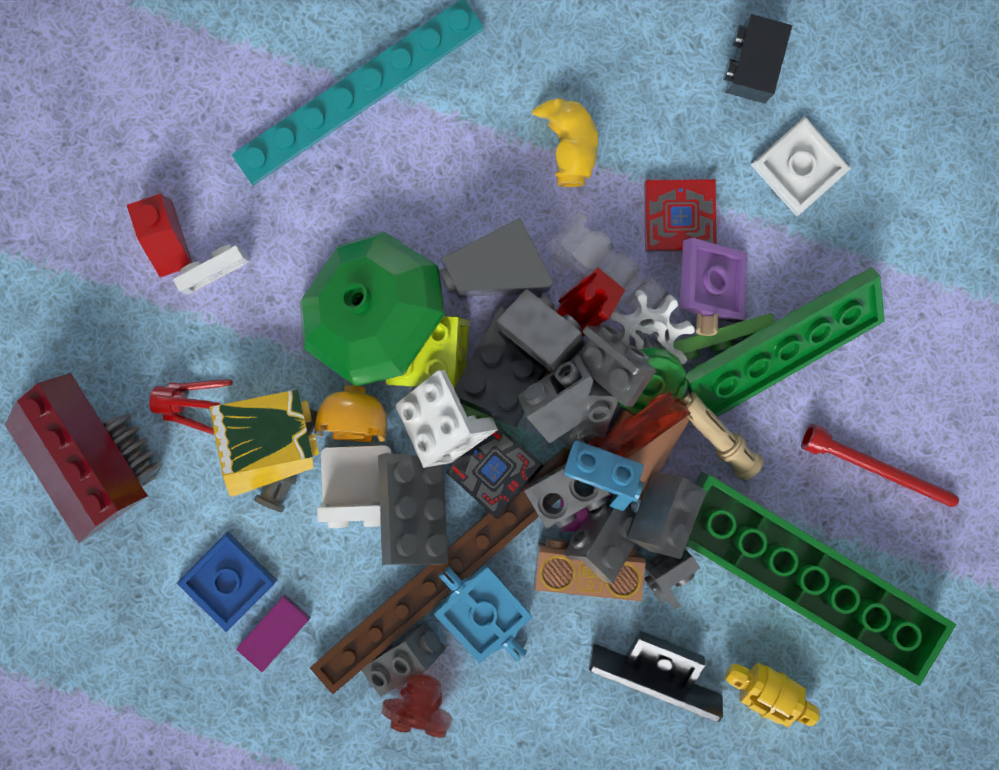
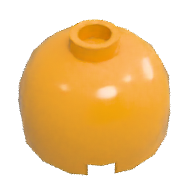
M346 385L344 386V392L332 393L322 402L317 412L314 434L323 437L325 430L333 432L332 439L352 442H372L373 435H378L379 441L382 442L386 440L387 414L377 398L365 394V387Z

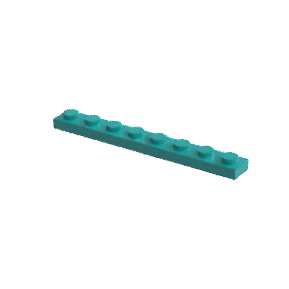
M459 0L231 154L250 183L253 186L482 32L484 30L482 23L467 1Z

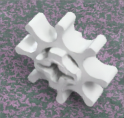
M637 290L635 296L638 300V308L633 314L623 315L616 308L614 309L610 317L612 320L622 324L619 340L625 345L638 349L658 348L667 350L678 357L682 364L686 363L687 358L684 353L674 349V341L681 334H693L695 329L688 320L680 324L670 323L669 316L678 307V302L673 296H667L661 308L649 309L646 306L647 296L642 290ZM637 330L649 335L653 333L658 341L648 337L642 339Z

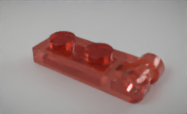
M668 391L652 399L649 406L635 416L626 418L620 424V427L605 438H593L589 445L628 459L687 417L691 412L684 401Z

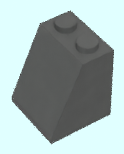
M521 218L441 258L444 268L440 269L439 272L449 292L457 290L460 297L522 294L525 289H528L531 293H544L550 290L554 284Z

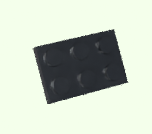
M500 306L454 390L461 404L517 428L525 413L518 395L530 385L543 379L547 369L503 333L497 320L507 309Z

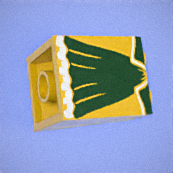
M298 389L210 407L222 476L230 497L314 468L313 456L319 455L315 434L308 435L305 423L312 421L307 400L300 401Z

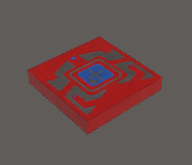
M716 179L645 180V252L682 251L683 241L689 238L717 244Z

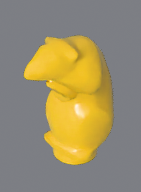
M562 98L548 100L532 110V115L548 119L549 123L547 125L559 137L560 142L555 153L558 172L555 173L557 186H584L585 179L591 178L597 158L598 132L589 112L581 103L567 101Z

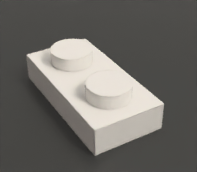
M230 244L222 246L212 252L213 258L202 264L196 261L183 267L180 270L182 274L174 278L173 281L179 292L189 295L249 263L250 261L245 251L237 245L234 247Z

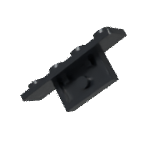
M639 631L626 656L600 645H593L590 652L589 671L602 678L611 679L626 685L635 691L661 699L668 704L691 711L700 717L720 722L723 718V696L718 692L695 684L705 667V656L642 631Z

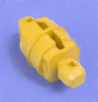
M756 663L750 671L739 664H731L726 670V681L740 690L739 702L757 712L760 717L768 718L785 727H789L795 720L807 726H814L819 721L820 710L805 700L806 688L787 677L785 673L778 672L760 663Z

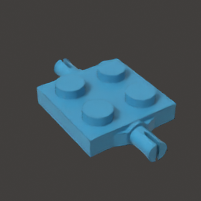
M486 563L470 577L463 580L457 576L450 566L445 567V572L442 570L438 577L444 581L451 591L442 602L432 609L433 614L479 664L490 654L502 648H505L516 662L521 660L520 655L524 658L527 650L519 644L515 637L519 629L533 618L531 612Z

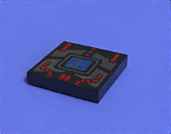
M495 423L498 430L456 459L446 473L493 517L499 519L545 465Z

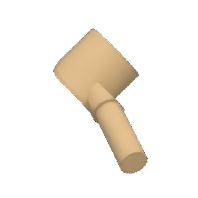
M697 313L696 333L702 336L716 335L718 333L719 314L714 313L713 316H702L701 313Z

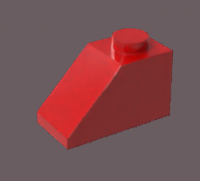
M158 194L126 205L136 237L160 278L180 272L183 267L193 263L172 200L162 194Z

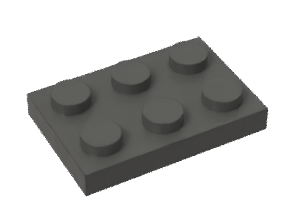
M393 453L378 455L382 565L448 564L443 464L423 468L417 455Z

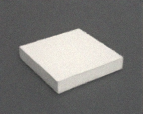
M803 117L751 164L796 216L800 215L851 169L806 117Z

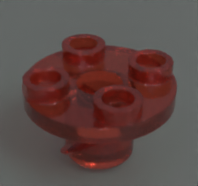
M410 675L406 687L400 691L403 699L391 698L383 701L381 713L391 720L390 728L396 731L407 733L411 732L412 728L425 730L424 732L432 737L444 738L446 737L447 730L451 727L452 716L447 711L439 708L443 697L441 683L431 675Z

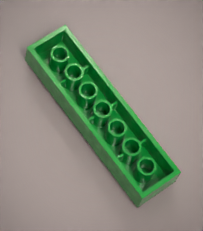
M703 472L700 473L694 484L704 489L706 494L686 545L918 686L921 685L956 627V623L711 475Z

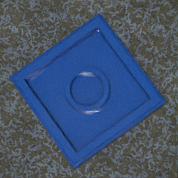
M227 532L177 584L227 632L278 580Z

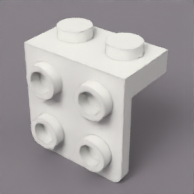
M389 446L327 447L322 450V505L317 508L318 522H327L328 528L349 527V521H363L364 527L381 526L378 455L392 453Z

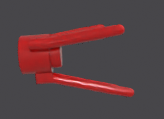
M226 379L190 383L169 382L167 387L155 386L150 395V410L153 414H162L164 421L177 422L215 435L213 427L178 415V413H183L186 406L210 409L211 406L221 405V403L188 399L186 394L181 391L231 386L233 381Z

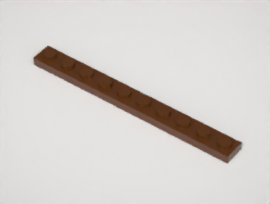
M564 446L544 464L545 466L530 483L566 464L571 449H566ZM525 489L499 519H496L488 512L447 547L448 564L425 566L311 665L310 669L332 695L448 596L451 589L438 577L442 570L445 572V567L450 566L461 580L470 577L539 517L524 492ZM557 493L546 495V501L550 506L561 498Z

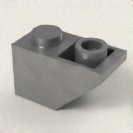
M578 355L569 362L560 365L558 369L537 383L530 385L518 395L526 417L549 443L580 424L593 379L583 359Z

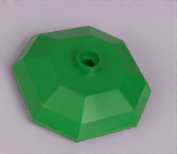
M384 231L339 244L299 302L304 349L355 386L404 375L445 315L439 266ZM364 296L362 302L357 306L358 299Z

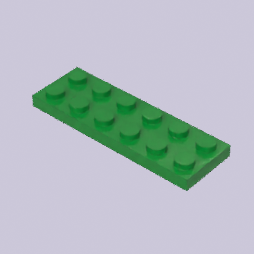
M871 267L859 275L851 277L848 281L831 291L819 295L815 300L801 308L789 312L785 317L766 328L758 330L755 334L738 344L728 347L710 360L695 366L686 373L687 387L690 395L691 392L696 393L708 409L719 417L885 322L880 275Z

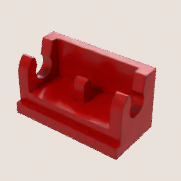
M597 267L558 300L560 305L555 312L563 318L565 315H569L576 320L582 327L581 334L584 337L583 330L586 325L599 326L610 318L626 290Z

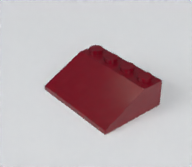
M71 373L37 383L16 401L5 426L78 543L88 539L148 497Z

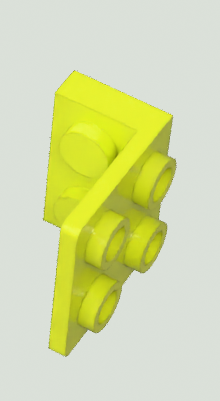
M444 316L406 373L402 376L386 379V384L418 387L435 372L445 370L453 388H455L467 366L470 320Z

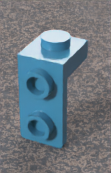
M578 440L573 442L563 471L564 475L613 493L610 503L611 507L624 511L632 501L637 502L644 483L640 481L644 467L643 464Z

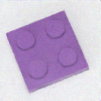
M695 238L684 240L680 310L695 314L701 313L703 316H713L714 313H718V319L733 323L744 321L747 253Z

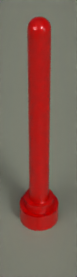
M813 423L806 430L801 442V449L815 455L827 452L946 506L955 507L959 503V498L954 493L832 440V435L828 434V430Z

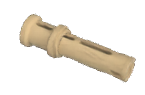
M691 392V395L689 393L684 395L683 399L677 404V409L714 445L717 457L723 462H728L734 468V473L740 480H748L754 477L763 466V458L746 446V441L740 434L729 431L696 393Z

